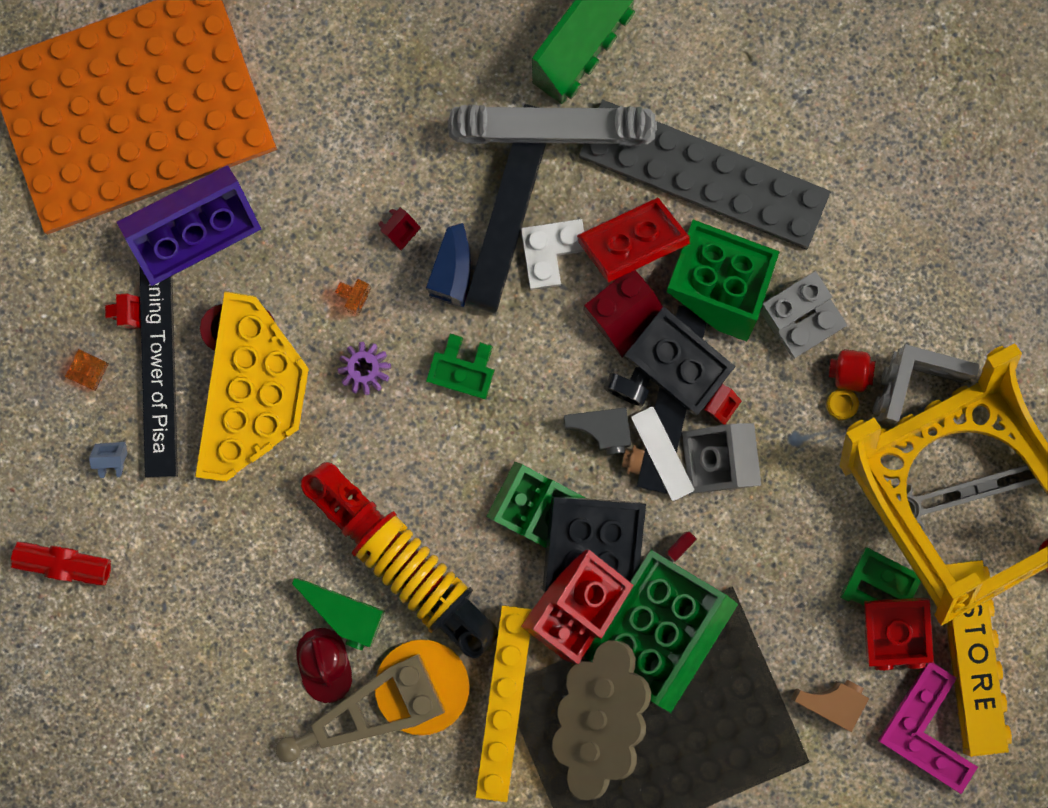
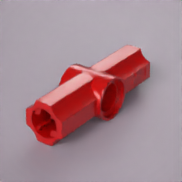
M17 542L11 555V568L44 574V577L70 582L77 580L105 586L111 573V559L78 553V550L64 547H45L28 542Z

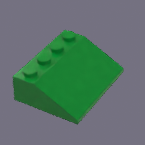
M574 0L532 57V83L561 104L567 97L572 99L581 87L579 80L585 73L590 75L599 63V59L596 57L602 49L608 51L617 38L616 30L621 24L626 26L634 16V0Z
M650 550L630 583L634 586L602 639H594L584 658L593 662L597 648L607 641H622L628 644L635 656L634 673L640 675L648 682L651 690V701L671 713L732 616L738 603L725 593L655 551Z

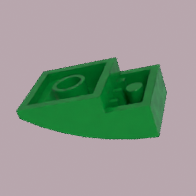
M514 462L486 517L546 548L551 496L585 497L521 463Z

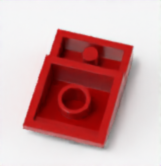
M586 549L552 583L521 627L565 661L579 664L594 638L602 639L634 585L592 551Z

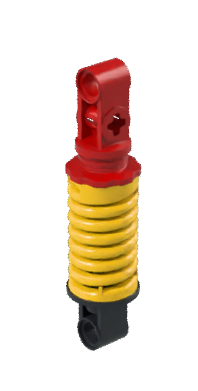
M324 462L302 478L301 489L305 496L311 499L325 513L327 518L342 530L341 533L345 537L350 536L356 543L351 554L359 558L363 563L365 562L367 568L374 567V575L382 577L384 585H391L390 589L393 594L400 593V601L402 603L409 602L408 609L410 611L419 609L417 618L422 620L430 633L440 628L466 656L471 658L480 657L496 641L498 637L496 625L469 600L473 589L471 587L468 588L453 572H448L443 576L447 566L444 563H440L434 567L439 560L438 557L431 555L426 559L430 549L427 546H423L420 550H417L421 545L419 538H414L411 542L408 541L413 536V532L407 529L408 527L397 517L394 511L385 516L380 514L381 512L376 510L377 505L373 501L370 502L360 489L353 485L332 463Z

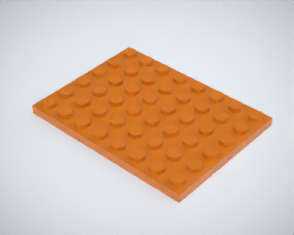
M155 0L0 57V109L43 231L47 235L203 178L226 165L230 168L277 150L223 0Z

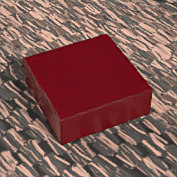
M690 531L684 532L666 551L665 555L673 562H676L697 538Z

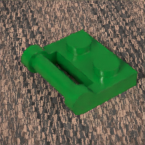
M865 547L841 592L840 598L847 602L852 600L864 606V601H877L878 599L857 589L860 581H863L896 599H911L914 597L921 581L913 570Z

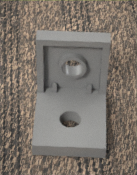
M905 344L904 348L900 347L897 352H893L890 366H885L880 382L881 385H885L882 397L878 396L876 398L873 408V414L877 415L876 421L883 426L899 422L912 370L964 383L977 377L980 364Z

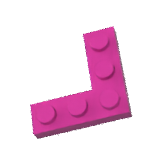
M926 663V667L920 671L878 741L956 792L962 794L978 767L924 733L957 678L934 663Z

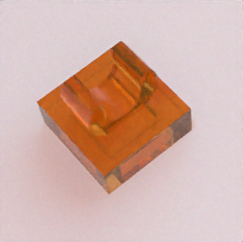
M357 279L354 287L340 282L335 293L337 296L347 300L344 307L348 312L359 316L372 288L368 283Z
M78 349L65 377L96 391L109 363Z

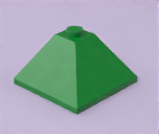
M692 220L688 231L690 244L682 247L667 292L717 331L747 342L758 320L780 251Z

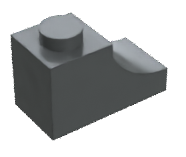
M626 407L568 414L563 417L565 430H577L588 434L597 442L599 451L606 450V455L625 453L624 447L631 446Z

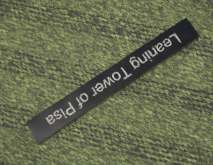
M139 265L145 478L178 477L173 275L151 286Z

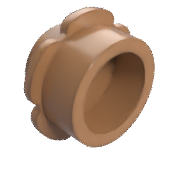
M633 445L632 450H625L622 467L627 468V475L630 473H640L645 450L636 448V445Z

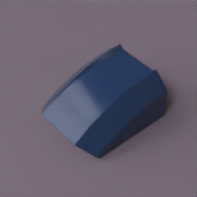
M464 223L446 229L426 289L429 292L430 298L464 307L469 291L471 259Z

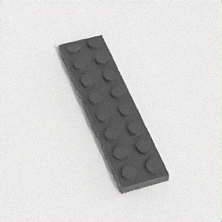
M603 99L599 108L620 107ZM658 121L655 139L649 144L619 146L618 144L584 143L579 154L580 159L806 250L809 248L831 193L830 190Z

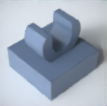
M126 442L94 445L89 457L91 469H98L100 478H105L106 468H114L116 476L121 477L124 470V461L128 453Z

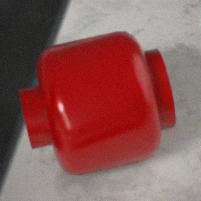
M841 350L838 359H831L829 377L835 378V386L840 390L863 392L867 389L868 385L873 386L876 361H872L870 354L867 352Z

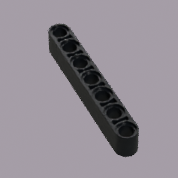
M526 103L524 104V107L540 108ZM512 143L468 292L466 306L496 314L547 143Z

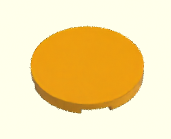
M419 639L401 644L392 650L382 661L376 677L388 668L420 654L445 713L401 731L413 735H431L448 728L459 718L468 701L470 683L463 661L452 649L436 641ZM393 677L375 690L378 707L389 722L411 717Z

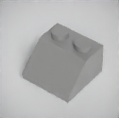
M754 423L726 424L682 432L687 475L694 488V491L689 494L762 486Z

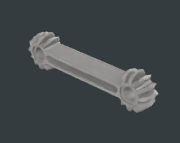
M472 104L452 109L448 119L449 137L456 142L475 145L488 142L590 143L641 146L642 144H649L655 139L657 121H655V114L650 109H643L641 106H620L618 108L485 107L484 105Z
M1027 465L919 496L912 495V484H907L906 490L911 511L921 528L924 529V524L919 520L921 515L1034 484L1038 481L1034 476L1031 479L1003 487L998 486L997 480L999 478L1030 470ZM953 491L960 493V498L925 509L921 506V502L925 499ZM876 515L877 520H881L879 515ZM884 525V526H883V529H884L885 531H888V529H887L886 526Z

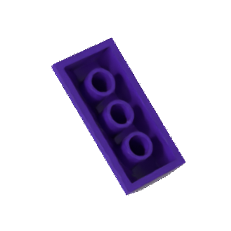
M228 165L117 221L126 242L151 286L261 230L238 180Z

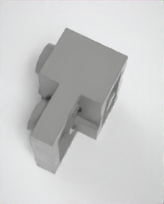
M816 271L764 302L760 311L773 333L778 335L793 359L847 326V323L831 300L832 295ZM810 311H814L812 315L808 316L807 318H805L797 324L795 323V321L803 315L807 314Z

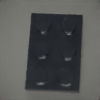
M665 307L658 311L623 355L624 358L694 416L700 413L736 367Z

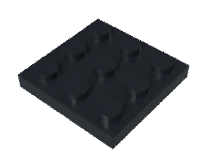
M551 496L542 590L546 592L559 575L586 549L592 551L631 582L640 568L646 504L643 502Z

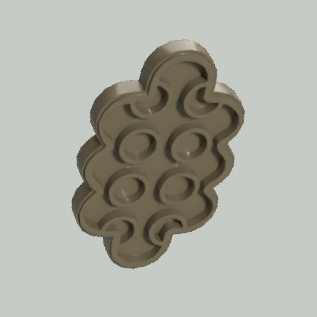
M622 641L602 643L595 652L593 662L582 661L570 669L566 684L569 694L560 701L557 715L562 727L555 733L552 748L557 760L569 767L567 778L569 789L574 796L581 800L600 798L606 792L610 780H622L633 773L637 764V754L634 746L643 740L646 733V724L642 713L648 708L651 701L650 686L643 677L634 673V652L628 644Z

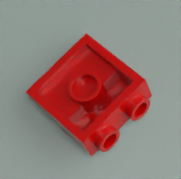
M929 598L864 601L866 656L869 667L874 666L875 670L880 671L892 670L894 665H906L910 669H920L926 667V663H934Z

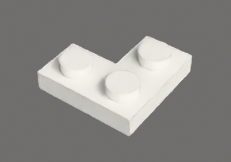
M579 219L521 228L530 290L561 286L557 256L585 252L578 243L577 238L578 234L584 232L583 220Z

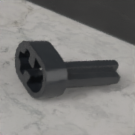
M635 367L630 380L621 375L610 373L603 388L626 402L642 407L649 394V390L646 387L650 378Z

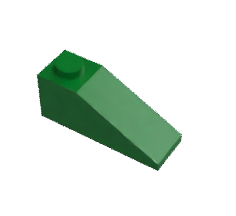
M294 578L293 586L339 636L347 639L346 645L362 651L364 646H373L385 610L303 579Z

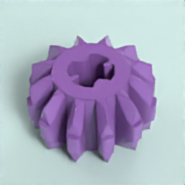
M359 342V352L357 353L352 346H349L347 350L352 355L349 359L346 356H340L339 358L342 363L347 364V367L338 368V373L341 375L349 374L342 380V384L348 386L353 383L351 391L355 394L360 390L361 385H363L365 395H370V385L372 384L377 391H380L382 387L377 380L381 379L388 382L390 379L388 375L381 372L391 369L390 363H380L387 357L385 351H382L375 355L378 346L374 343L370 346L368 352H366L364 342ZM364 361L372 367V371L367 370L369 374L366 376L357 371V367H362L360 363Z

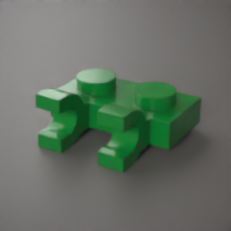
M450 333L444 354L434 353L426 382L486 400L495 373L494 369L487 367L493 347L480 342L474 363L457 358L463 338Z

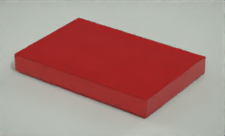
M658 197L577 235L578 243L608 283L690 244L689 235Z

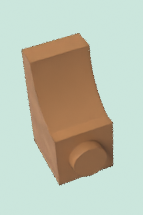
M846 680L845 684L836 681L832 688L818 693L805 692L796 688L791 700L852 732L869 698L862 695L864 688Z

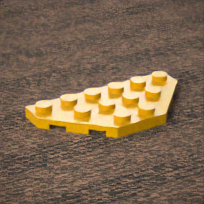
M224 291L195 473L197 478L227 482L251 462H255L273 449L279 442L299 430L309 368L259 299L254 295Z

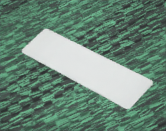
M649 407L631 417L671 500L675 501L693 492L694 488L654 407Z

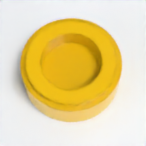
M837 389L828 396L826 408L833 418L847 420L858 411L859 400L853 391Z

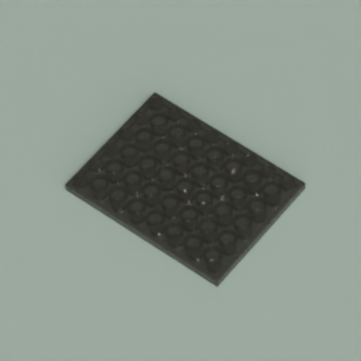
M733 586L721 592L738 603V606L673 711L670 713L650 701L648 708L642 713L646 724L645 736L639 744L634 746L637 754V764L633 773L622 780H610L606 792L600 798L581 800L573 795L567 782L569 767L557 760L552 748L555 733L562 727L557 715L560 701L569 694L566 685L567 675L575 663L567 662L563 659L524 676L518 727L553 808H706L810 762ZM583 656L582 660L580 661V662H582V661L590 662L589 660H587L586 658H584V656Z

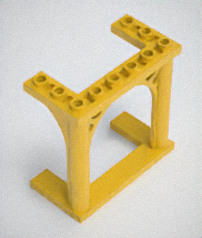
M1015 343L1006 348L999 346L987 355L980 379L975 385L969 388L967 385L956 389L951 394V397L943 402L941 400L931 402L924 408V412L916 416L909 414L899 420L897 426L888 431L886 428L881 429L874 417L866 422L859 420L853 423L847 429L848 432L845 435L839 465L845 476L852 473L937 606L934 616L941 626L1048 568V547L983 582L976 572L956 582L914 517L907 498V477L910 467L918 454L935 440L956 433L983 434L1007 444L1024 460L1048 495V442L1031 417L1020 392L1015 370L1022 352ZM978 406H984L989 412V419L983 425L976 424L972 418V412ZM965 413L966 422L956 424L953 419L956 418L958 420ZM997 416L1001 420L998 425H1001L1004 428L1003 430H996L993 427ZM935 430L937 434L931 436L928 432ZM907 444L913 447V450L908 453L898 449L906 448ZM887 455L898 457L903 462V467L898 470H890L882 465L881 458ZM898 478L900 483L897 487L893 488L891 479Z

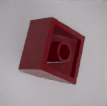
M634 270L617 278L584 305L583 311L621 358H623L626 351L663 306L645 280Z

